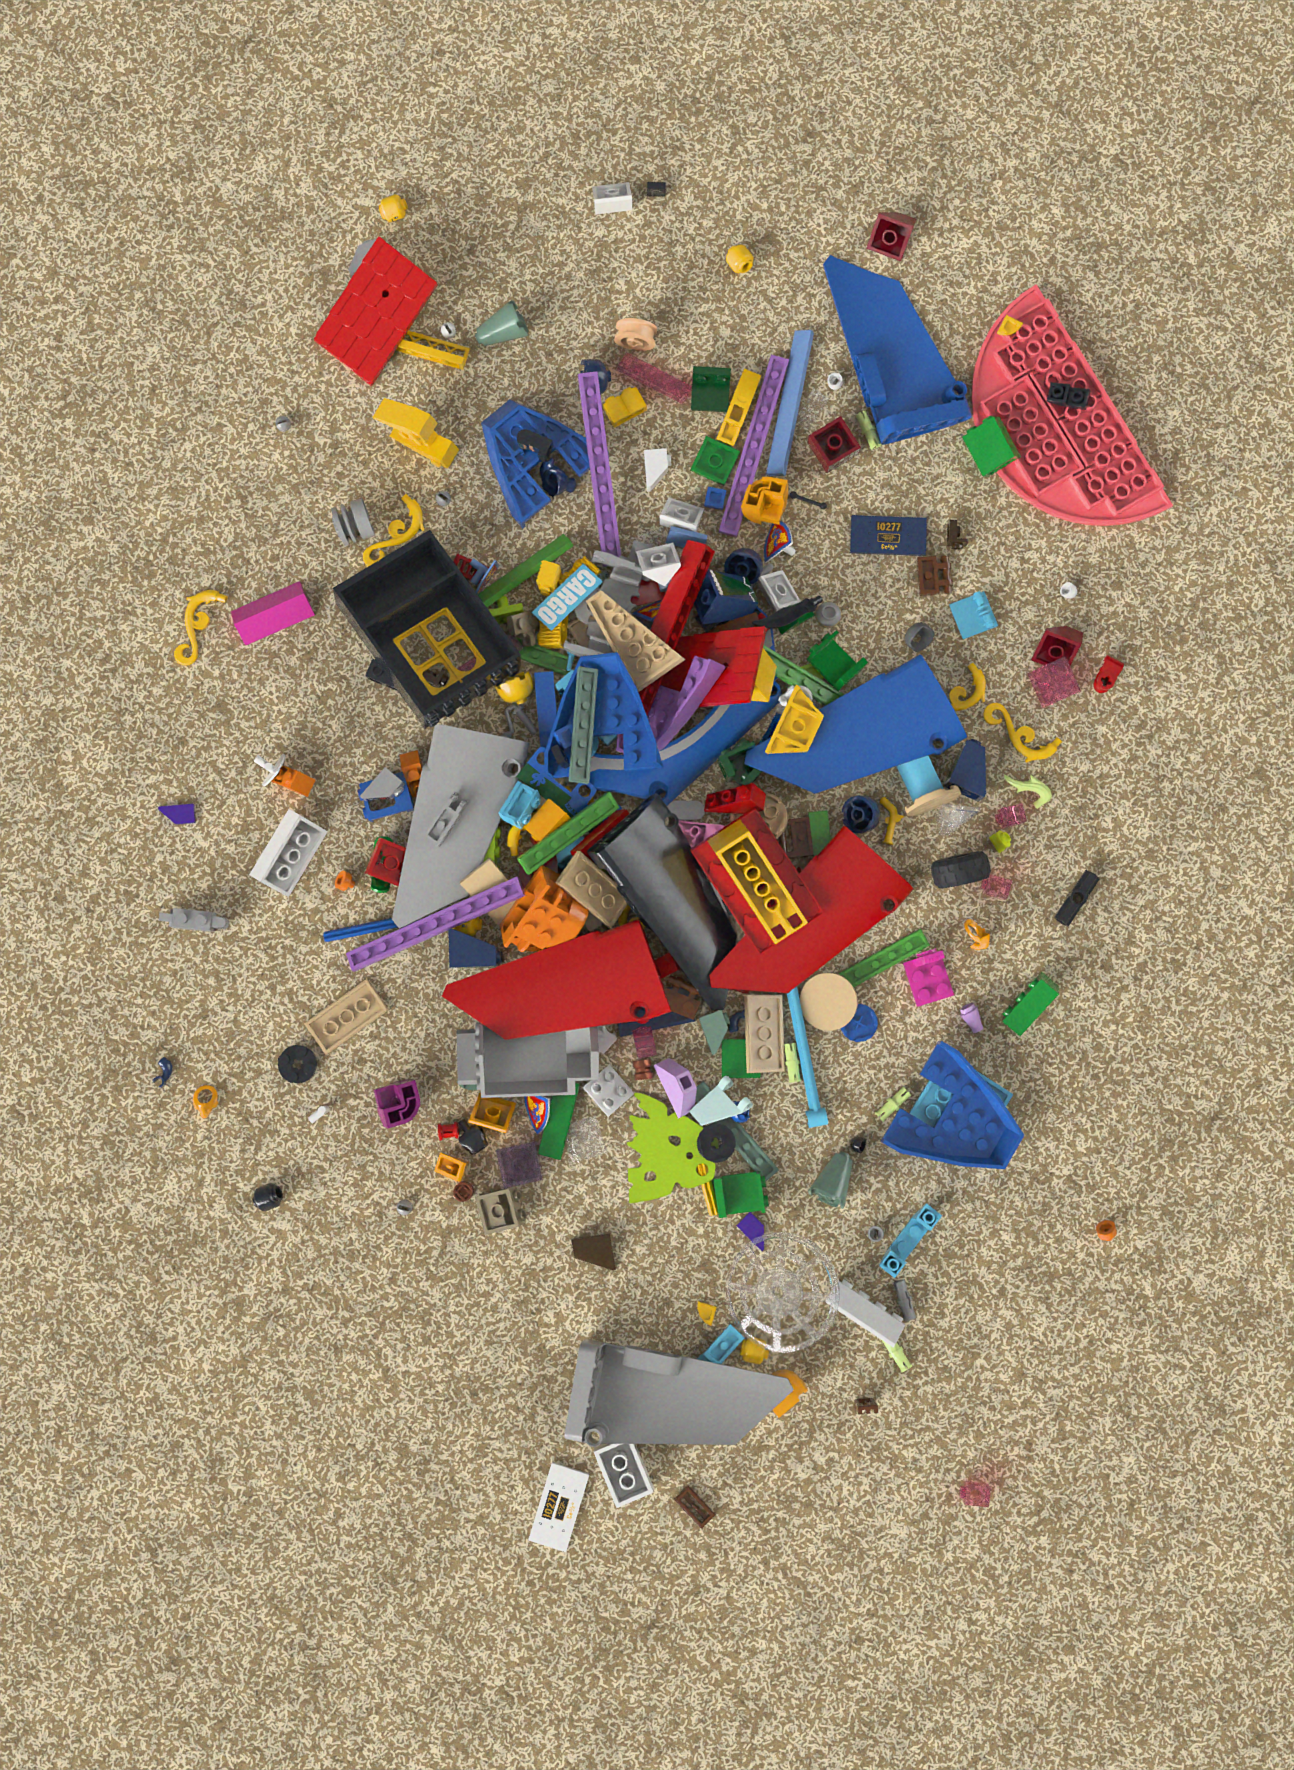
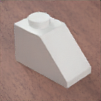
M667 448L644 450L647 492L652 491L667 474L668 466H671V454L667 455Z

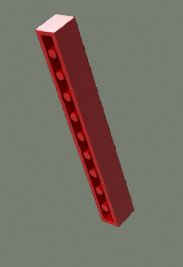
M687 540L680 557L681 567L668 584V589L661 601L660 608L650 630L673 650L677 646L715 554V551L708 545ZM664 675L638 692L647 716Z

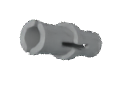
M905 1279L893 1282L898 1298L897 1304L900 1305L904 1321L915 1319L916 1315L911 1302L913 1299L909 1295Z

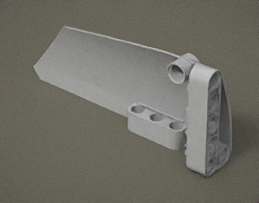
M441 724L434 726L428 760L421 772L392 920L399 929L469 896V893L461 886L460 881L483 863L501 820L499 811L518 781L516 776L525 766L529 742ZM518 765V772L513 774V767ZM456 792L459 794L458 799L451 808L456 810L464 799L468 800V805L461 813L460 818L442 845L438 847L423 837V834L443 804H446L450 796Z
M585 1339L581 1342L578 1351L565 1428V1439L587 1443L591 1447H596L600 1444L736 1445L794 1389L788 1378L636 1346L627 1345L624 1347ZM592 1431L599 1434V1441L593 1439Z

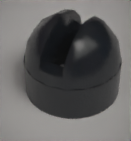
M858 1136L852 1138L853 1144H850L851 1149L862 1153L866 1147V1139Z

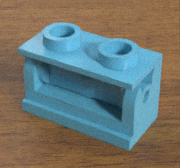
M517 781L499 811L501 819L519 829H523V826L529 823L534 808H538L541 802L538 790H534Z

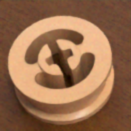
M625 318L617 321L616 328L618 334L614 338L617 345L627 349L643 351L651 350L655 347L656 342L653 337L657 333V327L653 323L637 318Z

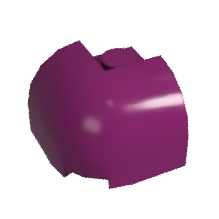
M414 1079L401 1080L373 1089L378 1106L376 1108L385 1128L389 1129L413 1120L420 1106V1096Z

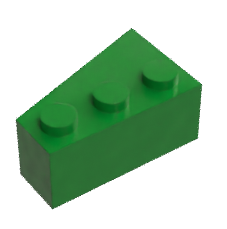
M1040 972L1028 984L1029 987L1025 992L1022 991L1016 997L1014 1005L1012 1007L1009 1005L1002 1013L1004 1015L1002 1022L1019 1036L1029 1028L1059 995V986L1043 972Z

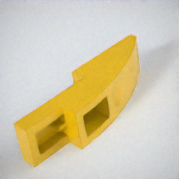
M745 368L743 369L716 440L734 446L761 375Z

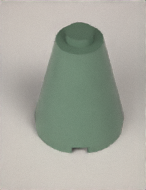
M514 300L509 301L476 328L477 333H475V337L479 344L482 343L484 346L529 336L522 314L518 310L516 311L518 306Z
M842 1151L839 1154L835 1153L809 1188L808 1194L813 1196L814 1193L819 1196L817 1200L836 1208L839 1204L841 1209H843L846 1204L853 1160L850 1159L851 1156Z

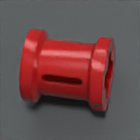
M457 1121L454 1124L446 1125L438 1123L439 1141H442L443 1138L451 1137L459 1139Z

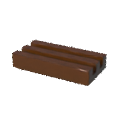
M873 1398L854 1400V1407L858 1415L862 1414V1410H865L866 1414H871V1409L874 1413H878V1405Z
M689 1485L674 1498L701 1529L716 1515ZM688 1492L710 1514L708 1517L687 1496ZM682 1498H684L699 1513V1515L704 1519L703 1522H701L693 1514V1512L681 1501Z

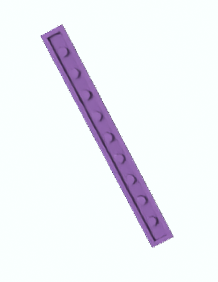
M771 354L719 533L737 538L743 518L742 501L748 485H751L755 478L789 359Z
M598 373L578 374L600 549L601 552H606L619 558L621 550Z
M514 877L347 952L346 955L351 970L354 972L441 934L448 929H452L526 896L520 878Z

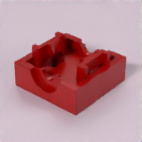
M378 838L365 874L399 887L400 872L403 867L406 848L383 838ZM383 856H385V858H384V860H383V864H382V863H381V859H382Z

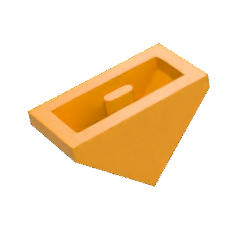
M440 1153L434 1171L461 1182L469 1161Z

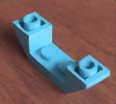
M926 1203L912 1216L887 1249L879 1266L895 1278L905 1266L906 1258L925 1233L933 1229L942 1215Z

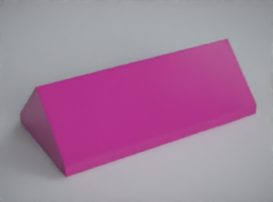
M300 581L231 611L233 623L245 645H249L315 615Z

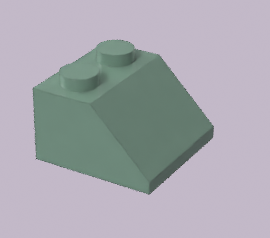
M722 1010L699 1018L712 1055L717 1053L727 1032V1024H730L727 1013H722Z

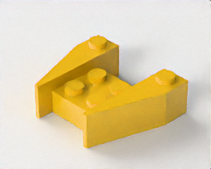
M384 398L373 415L374 419L394 428L389 435L391 438L430 459V462L439 468L443 466L448 469L459 451L453 441L438 435L434 431L438 423L431 414L416 407Z

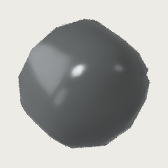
M918 622L908 628L905 634V643L913 651L919 652L929 646L935 633L926 623ZM916 634L921 636L919 642L913 641Z

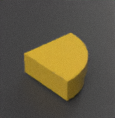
M1006 315L997 334L1003 336L1012 335L1022 327L1023 323Z
M698 1301L697 1309L700 1317L706 1324L712 1326L717 1306Z

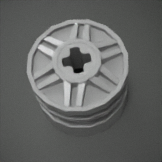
M362 498L350 502L351 511H347L343 504L340 505L342 514H339L336 507L331 508L334 528L344 546L349 545L348 536L351 537L353 543H356V533L358 532L363 540L375 536L373 525L371 526L369 522V513Z

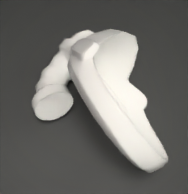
M791 685L787 689L788 691L779 697V702L782 706L786 707L795 686ZM799 686L803 693L812 701L811 691L804 686Z

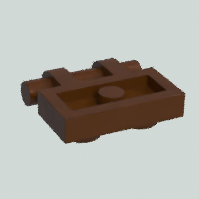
M936 556L917 557L919 595H939V587H944V594H952L953 580L950 578V570L952 568L951 563H949V556H941L942 563H937ZM938 570L942 571L943 580H938Z
M670 975L667 982L674 985L673 989L664 988L671 1011L694 1020L701 1003L695 1000L694 997L695 994H700L693 984L684 981L679 976L676 978ZM679 988L690 991L688 997L678 993Z

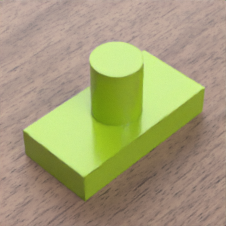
M502 596L497 600L498 608L489 610L498 624L506 623L507 616L524 612L522 603L509 605L506 596Z

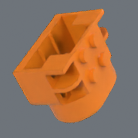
M542 865L524 888L526 896L515 901L500 923L504 947L508 948L510 943L517 945L518 950L521 952L525 950L539 952L575 939L587 920L589 910L555 883L560 874Z

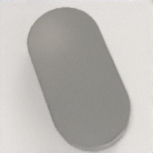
M672 801L668 805L671 813L676 814L679 820H699L705 813L704 805L699 801Z

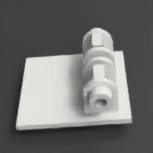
M610 1064L599 1073V1080H591L583 1087L607 1117L634 1095V1092Z

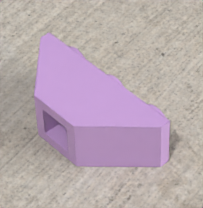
M670 1058L653 1065L678 1118L690 1113L689 1111L695 1106L697 1087L689 1070Z

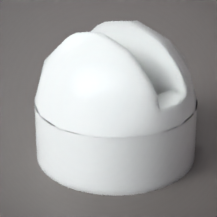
M444 323L441 327V334L443 337L450 339L455 336L456 328L452 323ZM446 326H448L449 329L451 330V333H450V334L448 333L447 329L445 328Z
M839 373L830 374L827 379L828 386L833 390L841 388L843 384L842 376Z
M1066 582L1061 587L1060 594L1065 598L1072 599L1077 595V588L1071 582Z

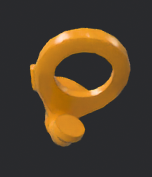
M967 919L964 922V928L968 935L976 941L970 947L975 950L988 948L990 934L986 933L985 928L978 926L974 920ZM968 925L972 926L975 929V931L977 932V936L971 933V931L968 928Z
M210 1085L200 1086L194 1093L193 1104L199 1110L202 1118H207L212 1109L216 1108L219 1104L216 1089ZM205 1089L212 1092V1099L208 1103L199 1102V1093Z

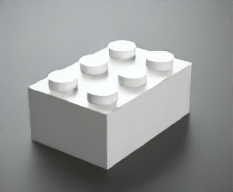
M600 1444L594 1447L595 1457L616 1508L653 1493L652 1482L636 1444Z

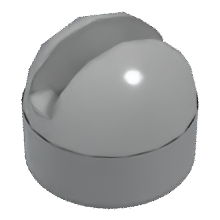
M279 416L276 419L275 425L279 431L285 432L290 429L291 422L288 417Z
M439 491L436 494L435 499L438 505L447 506L450 503L451 497L448 492ZM439 495H443L447 500L445 501Z
M404 1199L398 1202L397 1211L399 1214L408 1215L412 1211V1203L409 1200ZM400 1205L409 1207V1210L400 1209L399 1207Z
M873 1226L868 1230V1237L871 1241L878 1242L884 1237V1231L879 1226ZM875 1229H879L878 1239L874 1238Z

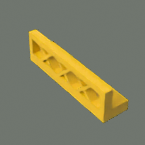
M408 330L406 335H409L412 341L402 340L395 350L464 370L470 348ZM422 339L426 340L429 347L417 344L416 342ZM444 345L447 352L434 349V347ZM456 350L464 351L463 357L451 353Z

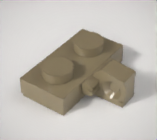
M535 609L507 616L510 636L519 634L523 647L536 644L534 629L540 628L539 619L532 613Z

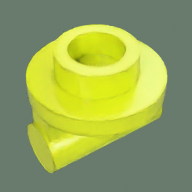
M999 830L989 837L998 853H1001L1011 845V838L1007 832Z

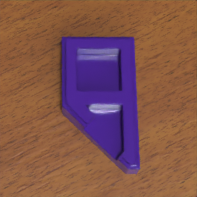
M194 804L158 807V810L176 825L196 823Z
M749 1212L736 1226L763 1251L764 1225Z

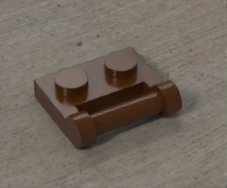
M809 817L788 819L787 826L791 827L793 851L788 852L785 830L778 837L779 844L788 858L813 856Z

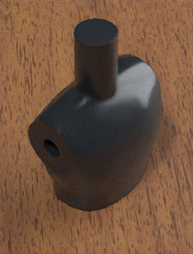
M465 1119L458 1122L464 1131L458 1139L459 1143L472 1156L489 1145L485 1133L479 1125L470 1128Z

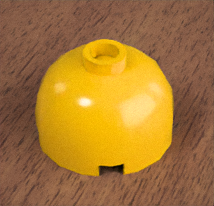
M528 670L526 673L521 672L507 678L505 683L495 688L500 698L505 702H516L517 705L528 701L526 697L532 693L534 683Z

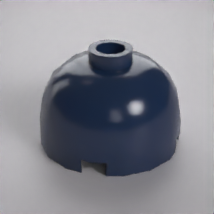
M582 359L581 365H584V370L580 371V373L597 372L600 395L603 394L608 387V382H611L610 370H606L605 364L600 360Z
M750 548L734 550L727 557L724 564L725 573L747 577L750 584L758 581L763 570L761 557Z
M857 795L850 797L842 807V813H844L843 824L853 833L862 834L872 831L878 825L881 818L879 805L869 796Z

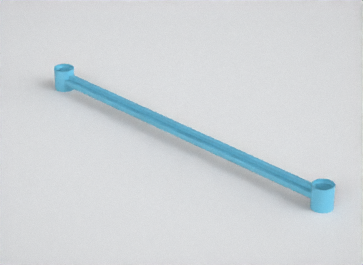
M796 986L787 993L809 1106V1110L805 1112L808 1118V1127L812 1128L828 1125L825 1107L821 1108L801 1003Z

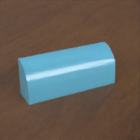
M929 756L897 766L913 803L915 799L940 788L944 789Z

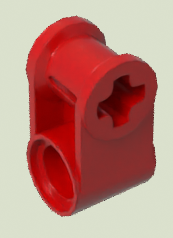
M1106 655L1103 660L1104 664L1099 668L1093 683L1096 692L1105 693L1114 686L1117 677L1124 667L1123 662ZM1102 680H1105V681H1106V682H1105V685H1106V686H1103V685H1102V684H1103Z

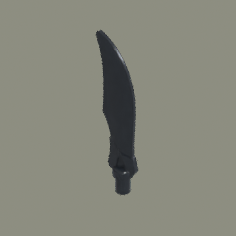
M820 595L815 598H805L795 606L783 607L764 619L753 621L752 624L758 627L765 626L766 628H778L788 625L804 614L815 611L817 605L823 602V599Z

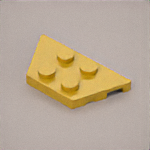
M795 685L765 750L767 754L808 752L822 723L824 715L813 705V702L803 693L798 685Z

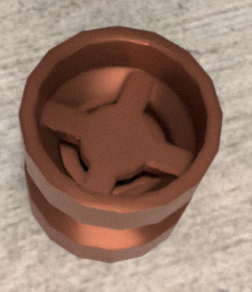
M651 1059L632 1061L636 1072L634 1074L635 1080L653 1078V1072L650 1070L652 1065Z
M467 1181L458 1183L453 1189L455 1199L460 1202L468 1201L474 1194V1187Z

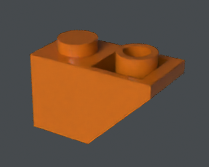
M418 750L399 755L401 769L412 798L417 796L423 768Z
M282 765L271 782L308 797L315 779Z

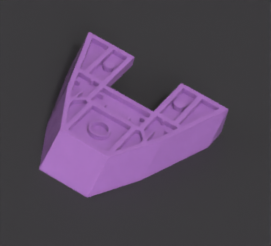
M694 656L681 692L661 686L660 684L647 716L659 751L666 747L691 718L726 666L711 659L706 660ZM617 734L616 751L623 753V734Z

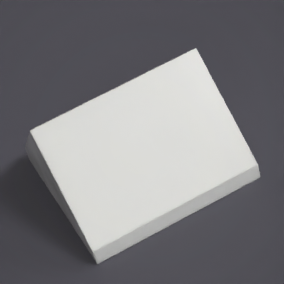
M629 182L592 187L595 214L632 210V194Z
M668 497L660 515V525L668 528L675 526L697 532L704 508Z
M674 543L636 551L643 575L663 586H666L681 567Z
M783 570L758 578L757 585L773 613L783 607H788L789 605L792 607L801 602Z

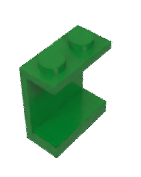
M836 630L831 635L827 633L821 639L822 643L820 645L816 643L809 650L811 654L806 660L839 692L863 670L868 661L863 657L856 663L834 641L835 637L839 634Z
M761 1171L714 1177L719 1218H726L729 1214L754 1211L766 1213V1207H769L768 1195H764V1188L767 1187L766 1177L762 1176Z

